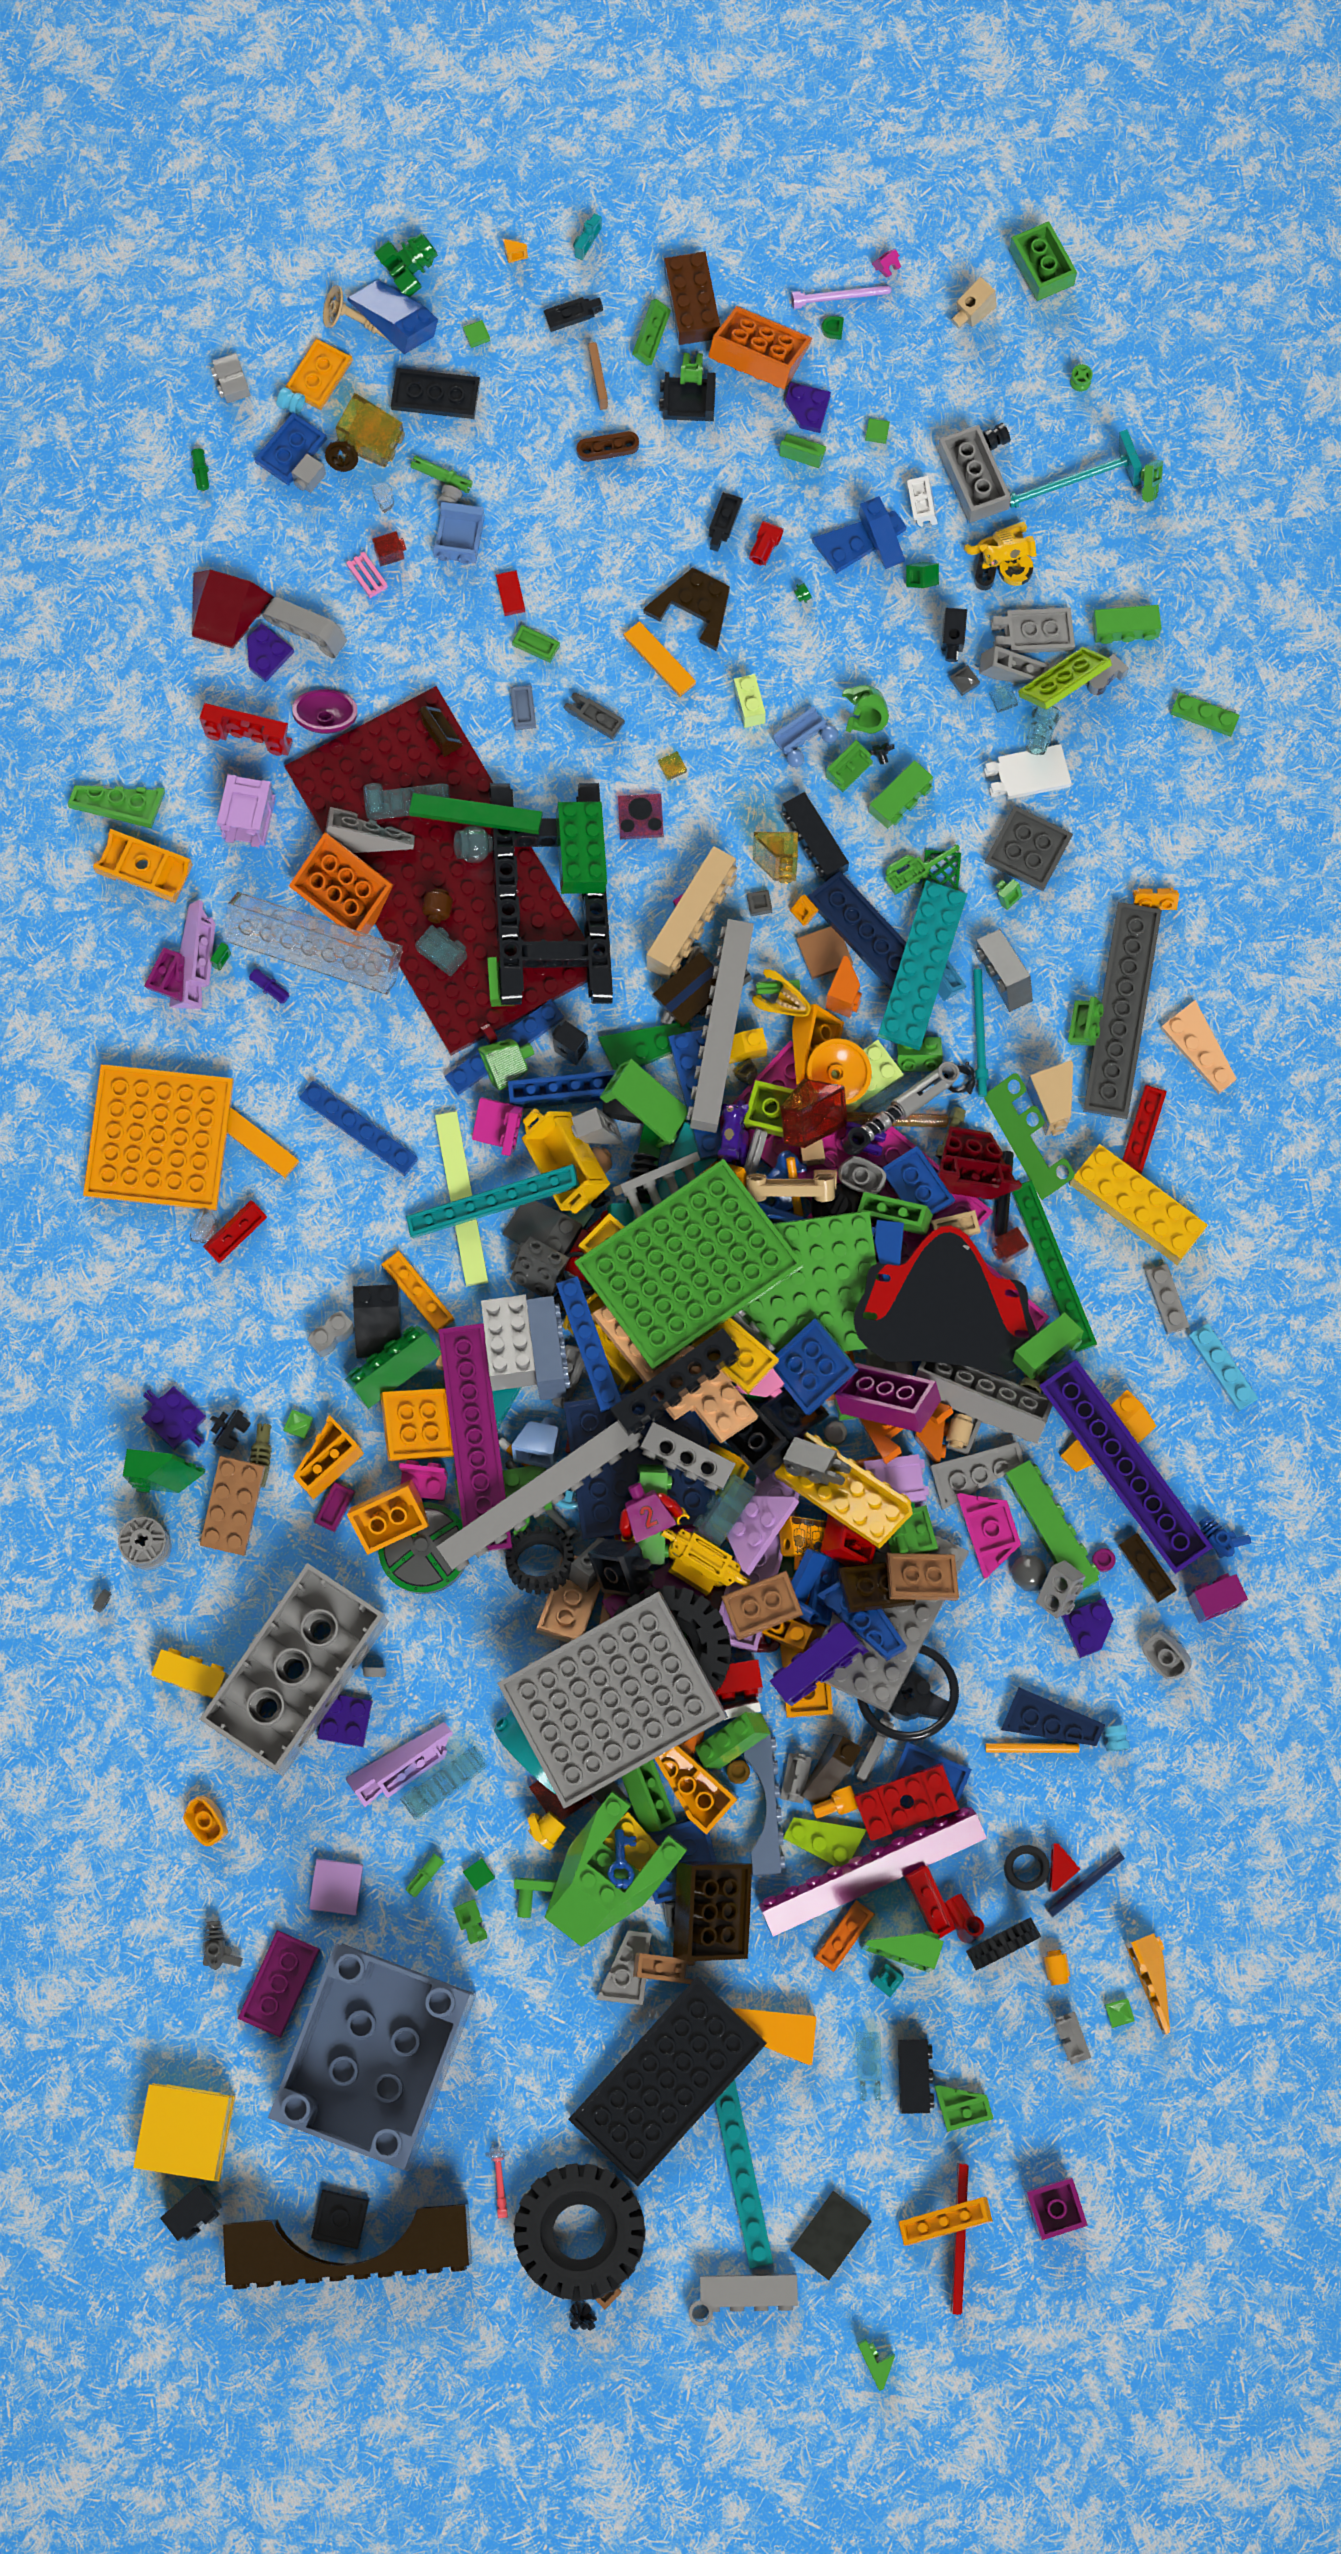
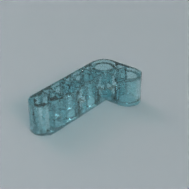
M367 784L363 787L366 815L369 819L374 820L409 816L413 793L451 798L449 785L433 784L383 791L381 784Z
M473 1746L419 1787L415 1786L401 1796L400 1801L411 1816L417 1820L482 1772L489 1764L478 1749Z

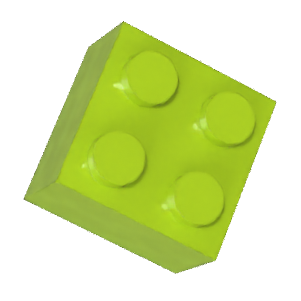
M755 1080L748 1104L749 1109L743 1122L745 1127L751 1130L761 1129L766 1131L767 1134L789 1139L801 1098L799 1091Z

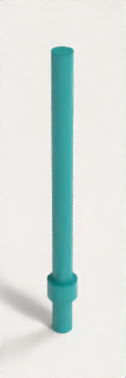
M974 969L977 1052L975 1079L978 1080V1096L986 1097L989 1073L988 1069H986L982 969Z

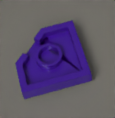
M790 382L785 406L793 414L799 428L821 433L831 392Z
M262 623L247 638L249 669L264 682H267L294 653V649Z
M1105 1598L1073 1610L1068 1615L1061 1616L1079 1659L1102 1649L1114 1620Z

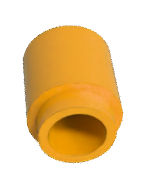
M1061 1949L1047 1951L1048 1956L1043 1957L1047 1980H1050L1051 1986L1069 1983L1071 1975L1067 1953H1061Z

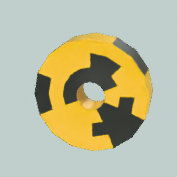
M1028 555L1013 561H1003L999 565L1000 577L1009 585H1023L1032 576L1033 561ZM1016 566L1019 568V570L1016 571L1013 569V567Z

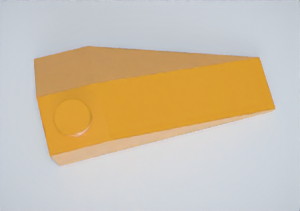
M1128 1390L1110 1405L1137 1443H1140L1157 1427L1144 1405ZM1078 1439L1060 1456L1076 1473L1095 1464Z

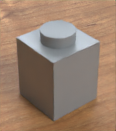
M306 454L292 471L294 485L302 491L305 489L309 493L316 488L326 475L324 464L309 454Z

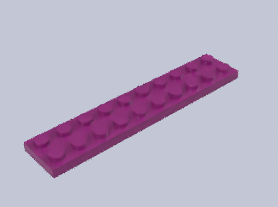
M484 1323L438 1329L463 1528L506 1499L493 1391L489 1376ZM510 1531L506 1533L508 1538L498 1545L494 1541L487 1546L489 1551L512 1548Z

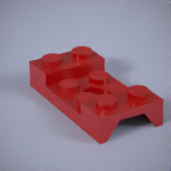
M204 703L199 719L205 736L209 739L226 741L228 733L237 738H251V740L257 743H263L264 741L267 751L273 755H289L293 739L286 737L288 723Z
M943 1763L860 1792L854 1796L871 1841L933 1817H940L959 1810V1804L950 1786ZM910 1795L914 1799V1804L908 1808L902 1806L900 1802L902 1796Z

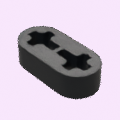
M981 552L975 575V585L980 590H988L993 586L997 567L983 569L984 559L983 552ZM984 573H988L986 583L982 582Z

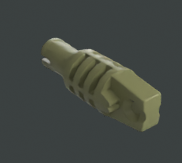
M257 1424L256 1442L251 1446L250 1462L266 1466L261 1488L266 1485L270 1469L272 1448L269 1445L272 1426L269 1424H263V1426L262 1424Z

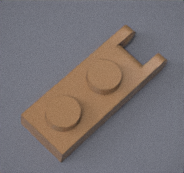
M636 1953L633 1977L691 1984L693 1979L685 1978L686 1966H694L696 1961H684L674 1957Z

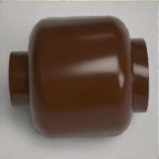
M433 889L425 895L422 913L428 917L430 922L440 923L450 917L453 899L447 891Z

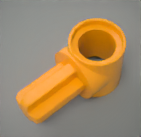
M852 1786L839 1789L831 1794V1799L813 1805L812 1810L815 1817L821 1818L834 1812L843 1815L858 1809Z

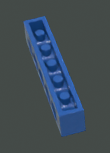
M616 1070L508 1081L510 1104L527 1109L603 1101L600 1096Z

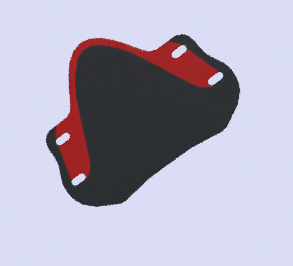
M951 1225L941 1226L932 1231L921 1242L905 1264L898 1266L878 1263L871 1266L867 1274L865 1292L854 1313V1327L858 1338L869 1350L889 1362H936L968 1366L995 1374H1004L1018 1368L1013 1362L1015 1351L1037 1334L1029 1313L1026 1286L1018 1280L994 1276L969 1236L959 1228ZM963 1245L969 1246L970 1248L967 1250L963 1247ZM876 1275H889L891 1279L889 1282L878 1281ZM1008 1289L1016 1290L1019 1292V1296H1006L1005 1291ZM864 1312L875 1313L877 1319H864L862 1315ZM1015 1331H1027L1029 1337H1017Z

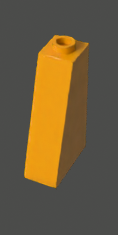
M732 2008L768 2042L764 2046L765 2048L806 2065H812L817 2016Z

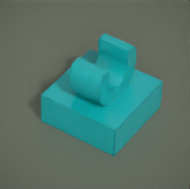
M885 1964L871 1983L888 1997H891L905 1978L888 1964Z

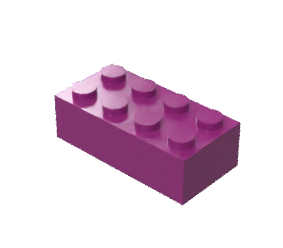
M855 1363L859 1370L835 1394L841 1414L921 1433L941 1401L936 1381Z

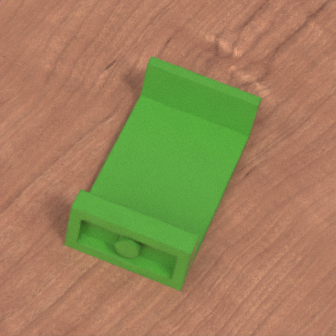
M632 1059L618 1067L600 1096L605 1103L617 1099L660 1137L655 1145L657 1148L671 1145L677 1138L676 1132L687 1121L686 1116L688 1113L686 1106Z

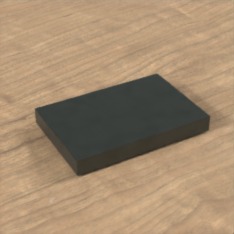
M833 2191L790 2250L827 2280H830L872 2220Z

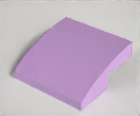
M317 1858L309 1909L356 1915L363 1864Z

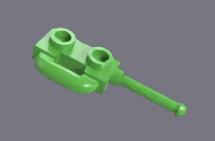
M955 844L949 850L923 863L920 857L903 856L887 867L885 882L894 895L899 894L912 884L919 883L922 878H927L929 870L933 865L952 853L958 852L960 847ZM908 864V869L897 874V870Z

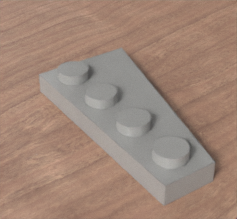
M1019 1442L931 1465L930 1469L941 1509L944 1510L958 1501L956 1494L964 1493L970 1495L1004 1476L1008 1471L1023 1464L1024 1460Z

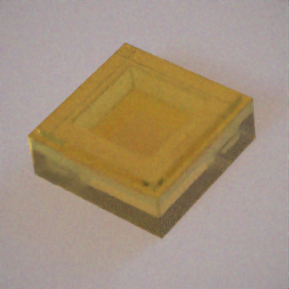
M677 751L658 760V764L667 781L687 772Z

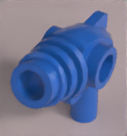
M1210 1515L1199 1522L1201 1530H1204L1205 1537L1209 1538L1208 1541L1219 1558L1231 1557L1235 1553V1547L1251 1544L1249 1535L1236 1537L1233 1531L1228 1533L1224 1528L1221 1529L1222 1526L1214 1522L1215 1519L1211 1518Z

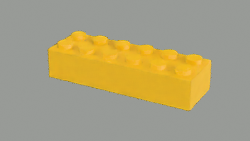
M1101 1144L1097 1146L1077 1171L1070 1183L1073 1188L1176 1265L1181 1262L1208 1226V1224Z

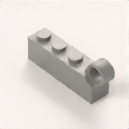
M797 2274L700 2276V2300L691 2304L689 2318L693 2324L705 2326L711 2321L713 2312H720V2307H730L732 2312L744 2311V2307L754 2306V2311H769L768 2306H778L779 2311L793 2310V2306H798ZM697 2305H704L708 2308L709 2316L706 2320L697 2321L693 2317L692 2311Z

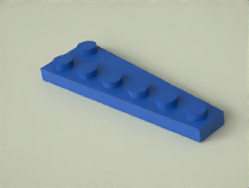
M703 1029L668 1036V1043L687 1113L689 1106L693 1107L695 1101L690 1098L692 1087L698 1084V1079H694L696 1066H701L702 1059H698L700 1045L705 1046L706 1039H702ZM720 1117L716 1133L692 1129L700 1161L718 1157V1150L721 1149Z

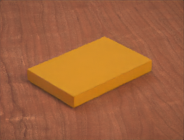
M316 338L285 387L291 389L293 393L303 394L306 403L322 410L352 363L353 358Z

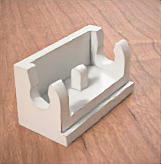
M923 476L907 480L914 521L917 520L918 525L921 527L924 521H930L932 525L938 524L929 477Z

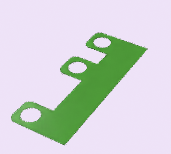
M1013 1073L988 1091L984 1099L1029 1179L1032 1180L1038 1195L1043 1200L1071 1181L1075 1173L1065 1158L1048 1168L1030 1136L1044 1125L1045 1120L1036 1106H1031L1018 1115L1012 1102L1026 1092V1086L1019 1074ZM1011 1080H1017L1020 1083V1091L1017 1094H1012L1008 1090V1084ZM1030 1112L1036 1113L1039 1117V1122L1034 1127L1028 1125L1026 1121L1027 1115ZM1065 1165L1068 1168L1069 1175L1066 1179H1060L1057 1176L1056 1169L1058 1166Z

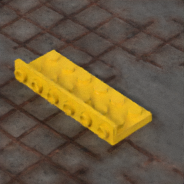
M806 1432L803 1435L804 1440L835 1450L838 1460L852 1467L850 1473L847 1474L835 1470V1473L844 1477V1484L838 1485L831 1482L828 1485L813 1483L808 1478L800 1475L793 1476L788 1473L784 1463L775 1472L776 1478L880 1549L913 1514L911 1500L905 1494H899L894 1491L887 1482L878 1480L871 1471L860 1468L853 1459H847L842 1456L835 1447L826 1445L819 1436H813Z

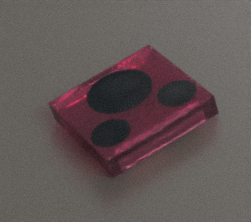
M661 794L618 796L620 840L664 837Z

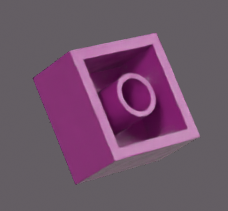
M1229 1573L1217 1577L1212 1582L1213 1584L1209 1585L1208 1582H1205L1192 1590V1594L1187 1599L1199 1624L1240 1607L1248 1600L1237 1574L1230 1576Z
M1068 2177L1024 2191L1040 2240L1088 2226L1073 2178Z

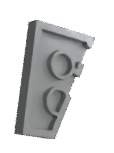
M627 1931L596 2000L643 2005L646 1978L633 1977L635 1954H649L651 1933Z

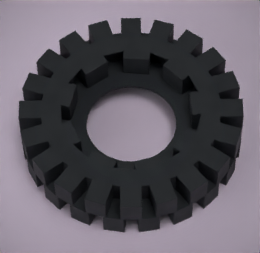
M663 1586V1588L655 1589V1587L645 1589L644 1593L633 1595L627 1599V1603L623 1607L620 1606L613 1616L620 1614L660 1591L680 1629L690 1638L693 1645V1653L714 1692L716 1693L721 1688L726 1679L731 1660L730 1635L727 1625L725 1626L723 1622V1617L717 1609L710 1605V1601L702 1595L699 1597L694 1594V1591L686 1588L676 1589L675 1586Z
M577 2163L568 2164L559 2169L555 2168L546 2172L547 2175L541 2179L538 2178L519 2203L520 2207L518 2213L516 2212L514 2220L515 2233H513L517 2256L528 2276L542 2289L556 2297L572 2301L594 2300L604 2297L605 2294L613 2292L622 2286L621 2284L626 2279H629L635 2271L638 2261L640 2262L646 2234L642 2209L629 2186L618 2178L616 2174L607 2169L604 2170L596 2165H578ZM573 2205H587L594 2208L602 2216L606 2226V2237L601 2249L595 2255L586 2259L567 2257L557 2248L553 2237V2228L557 2217L562 2211Z

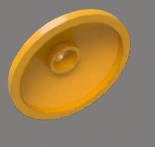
M830 1039L821 1043L812 1051L806 1066V1076L811 1090L819 1099L831 1105L842 1106L857 1101L866 1093L871 1082L872 1070L866 1053L857 1044L846 1039ZM832 1071H836L837 1078L832 1076Z

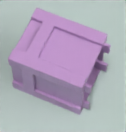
M228 774L217 819V825L221 828V836L225 839V842L234 843L237 840L251 843L252 847L259 848L260 845L265 846L276 800L271 790L272 784L270 781H260Z
M919 1454L895 1457L887 1464H884L882 1459L864 1461L863 1470L871 1471L878 1480L890 1484L894 1491L899 1494H905L911 1500V1503L914 1502L915 1508L923 1506V1502L927 1501L926 1496L929 1495L928 1486H923L922 1469L925 1468L924 1459L919 1458Z

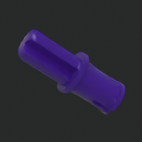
M258 968L250 974L249 980L263 989L264 994L268 993L281 1004L288 1000L289 993L276 984L275 979H270Z

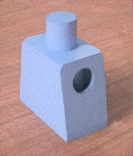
M545 1417L542 1423L528 1422L511 1446L513 1461L544 1468H550L555 1465L561 1444L560 1431L555 1426V1420Z

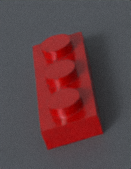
M250 1200L203 1248L220 1264L267 1216L255 1202Z
M923 1865L905 1875L904 1877L929 1931L940 1935V1939L955 1930L954 1922L928 1866Z

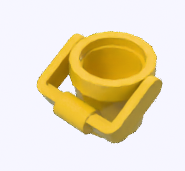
M550 1811L543 1817L537 1813H532L527 1817L530 1826L528 1832L535 1841H538L546 1849L551 1850L566 1828V1825Z

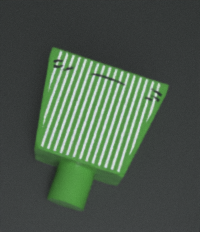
M506 1039L478 1048L491 1084L499 1091L508 1086V1081H514L528 1071L524 1059L534 1055V1050L530 1043L519 1047L518 1043L512 1039Z

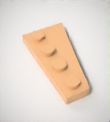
M1196 1000L1161 1027L1166 1036L1218 1095L1236 1081L1237 1078Z

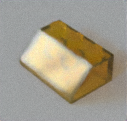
M754 832L753 861L774 881H779L780 883L796 881L798 861V833Z

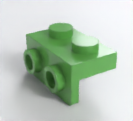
M1091 997L1090 1001L1075 1000L1068 1037L1070 1045H1096V1039L1100 1035V1017L1104 1013L1103 1004L1096 997Z
M924 1037L920 1051L896 1043L897 1066L902 1072L934 1071L942 1064L941 1037Z

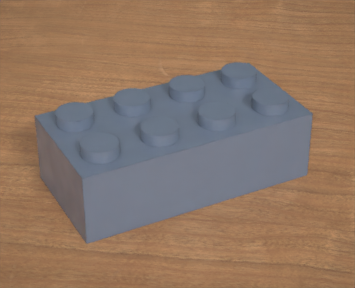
M554 1296L527 1299L540 1400L567 1397L566 1389L570 1388L560 1306L554 1303Z

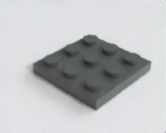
M1014 805L985 860V864L1044 891L1073 833Z

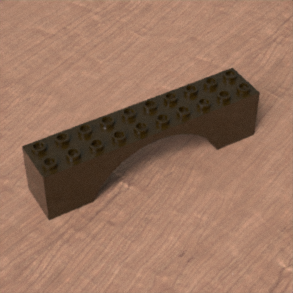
M469 2204L418 2208L406 2232L391 2248L377 2257L355 2263L330 2262L307 2253L287 2236L278 2219L235 2222L223 2225L226 2285H232V2289H245L250 2287V2283H256L257 2288L270 2287L274 2285V2281H281V2286L294 2285L298 2283V2279H305V2284L319 2283L323 2281V2277H329L330 2282L343 2281L347 2279V2275H354V2280L368 2279L372 2273H378V2278L392 2277L396 2271H402V2276L416 2275L421 2269H426L427 2274L441 2273L443 2268L451 2267V2272L465 2271L467 2266L472 2264Z

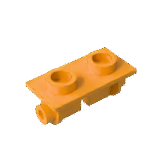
M1137 888V890H1133L1134 905L1162 910H1177L1179 893L1178 890H1173V888H1157V893H1153V888Z

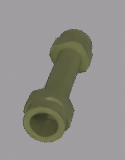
M953 1107L949 1115L951 1119L949 1127H958L959 1123L964 1122L966 1113L964 1109ZM948 1130L942 1145H938L936 1150V1157L942 1159Z

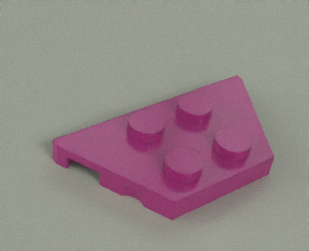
M958 1493L956 1497L982 1577L985 1579L1021 1545L1007 1500Z

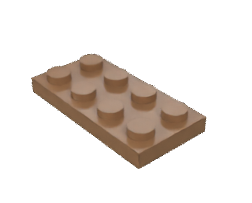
M225 1456L219 1457L200 1546L242 1556L246 1555L266 1466Z

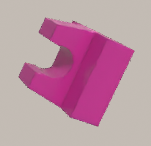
M896 249L889 250L875 260L872 265L875 270H879L885 277H889L892 275L889 270L890 265L895 270L901 268L898 259L900 255Z

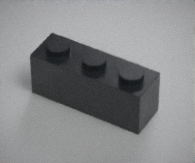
M928 2039L898 2040L900 2114L930 2113V2108H934V2093L929 2091V2084H933V2069H929L928 2059L933 2058L932 2044H928Z

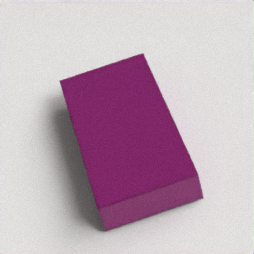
M334 1481L314 1523L335 1533L356 1492Z

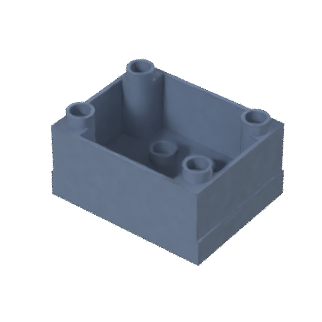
M335 1943L268 2118L396 2168L411 2171L476 1994L343 1943L341 1945Z

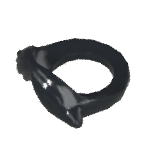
M967 1061L965 1065H957L960 1073L971 1075V1080L960 1088L951 1086L948 1089L949 1091L972 1094L976 1082L975 1072Z

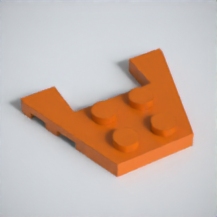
M939 1403L930 1420L939 1425L953 1414L952 1407ZM859 1418L884 1464L889 1463L902 1453L900 1446L890 1439L901 1432L903 1428Z

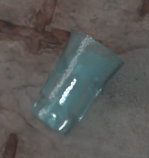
M1037 705L1032 707L1026 743L1029 753L1043 755L1050 745L1052 735L1062 715L1061 711L1055 706L1047 710Z

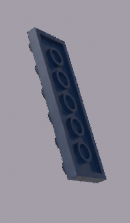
M839 871L807 897L818 908V913L880 980L892 990L906 941Z

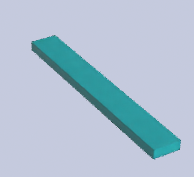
M573 1164L408 1215L406 1219L410 1237L414 1239L578 1188L580 1185L576 1167Z

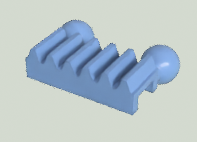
M813 706L772 735V739L782 752L787 755L788 764L792 767H800L804 762V755L799 750H796L799 745L802 746L806 740L809 741L820 730L822 731V739L827 743L835 742L839 733L834 726H828L825 719L822 720Z

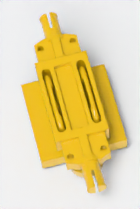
M670 1529L661 1531L660 1535L671 1541L668 1553L673 1562L668 1570L669 1573L706 1596L711 1592L713 1586H730L734 1581L743 1587L749 1586L751 1579L740 1574L741 1566L731 1560L733 1556L696 1533H688L683 1529L677 1534Z

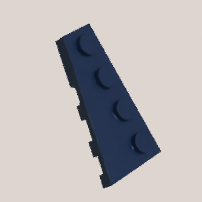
M1018 1687L1001 1730L1097 1746L1105 1724Z

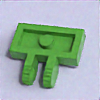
M1154 460L1146 464L1145 468H1142L1141 480L1144 481L1142 499L1147 503L1157 498L1159 484L1162 482L1163 475L1162 460Z

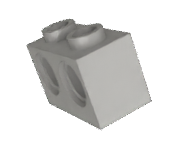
M1065 1560L1053 1565L1036 1603L1055 1618L1070 1614L1075 1607L1074 1601L1083 1590L1082 1584L1086 1576Z

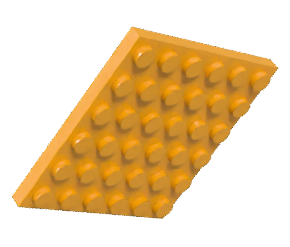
M101 1064L83 1196L217 1211L234 1079Z

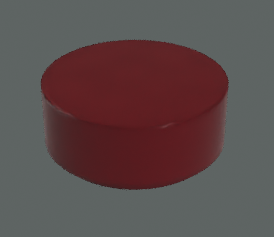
M485 1022L478 1027L489 1044L497 1041V1035L488 1023Z

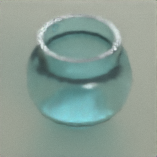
M468 826L463 830L455 832L454 852L457 859H464L470 863H479L488 856V853L492 852V837L487 834L484 828Z

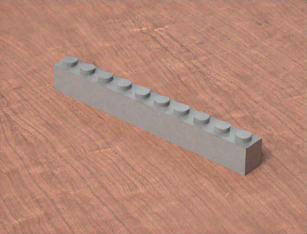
M728 919L726 927L722 926L720 939L724 941L723 946H718L716 959H720L719 966L715 965L712 977L717 980L716 985H711L709 998L713 999L712 1006L707 1005L705 1018L709 1019V1024L703 1027L702 1039H706L705 1046L700 1045L698 1059H702L701 1066H696L694 1079H698V1084L692 1087L690 1098L695 1101L693 1107L689 1106L687 1120H691L690 1128L713 1133L717 1131L754 923Z
M615 1422L436 1547L452 1571L456 1568L458 1571L462 1570L470 1564L468 1559L474 1555L479 1558L488 1552L487 1546L495 1541L498 1545L508 1538L507 1532L513 1528L515 1531H518L527 1524L525 1521L532 1515L536 1518L546 1511L544 1507L550 1502L554 1505L565 1498L563 1493L570 1488L574 1492L584 1485L583 1479L589 1475L591 1478H594L603 1471L601 1468L608 1462L610 1465L616 1463L622 1458L620 1454L626 1449L629 1452L641 1445L639 1440L642 1439V1435L639 1432L628 1436L619 1423Z

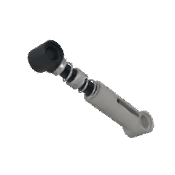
M952 1062L942 1063L937 1069L891 1102V1106L887 1108V1111H882L873 1117L872 1122H866L861 1127L851 1129L842 1141L844 1151L849 1155L860 1154L871 1143L875 1135L881 1134V1131L890 1128L892 1123L895 1124L898 1118L906 1119L944 1090L949 1089L959 1078L960 1072L957 1065ZM942 1073H946L949 1079L945 1078ZM934 1084V1086L927 1090L925 1093L922 1092L930 1085ZM852 1138L857 1139L860 1145L855 1144Z

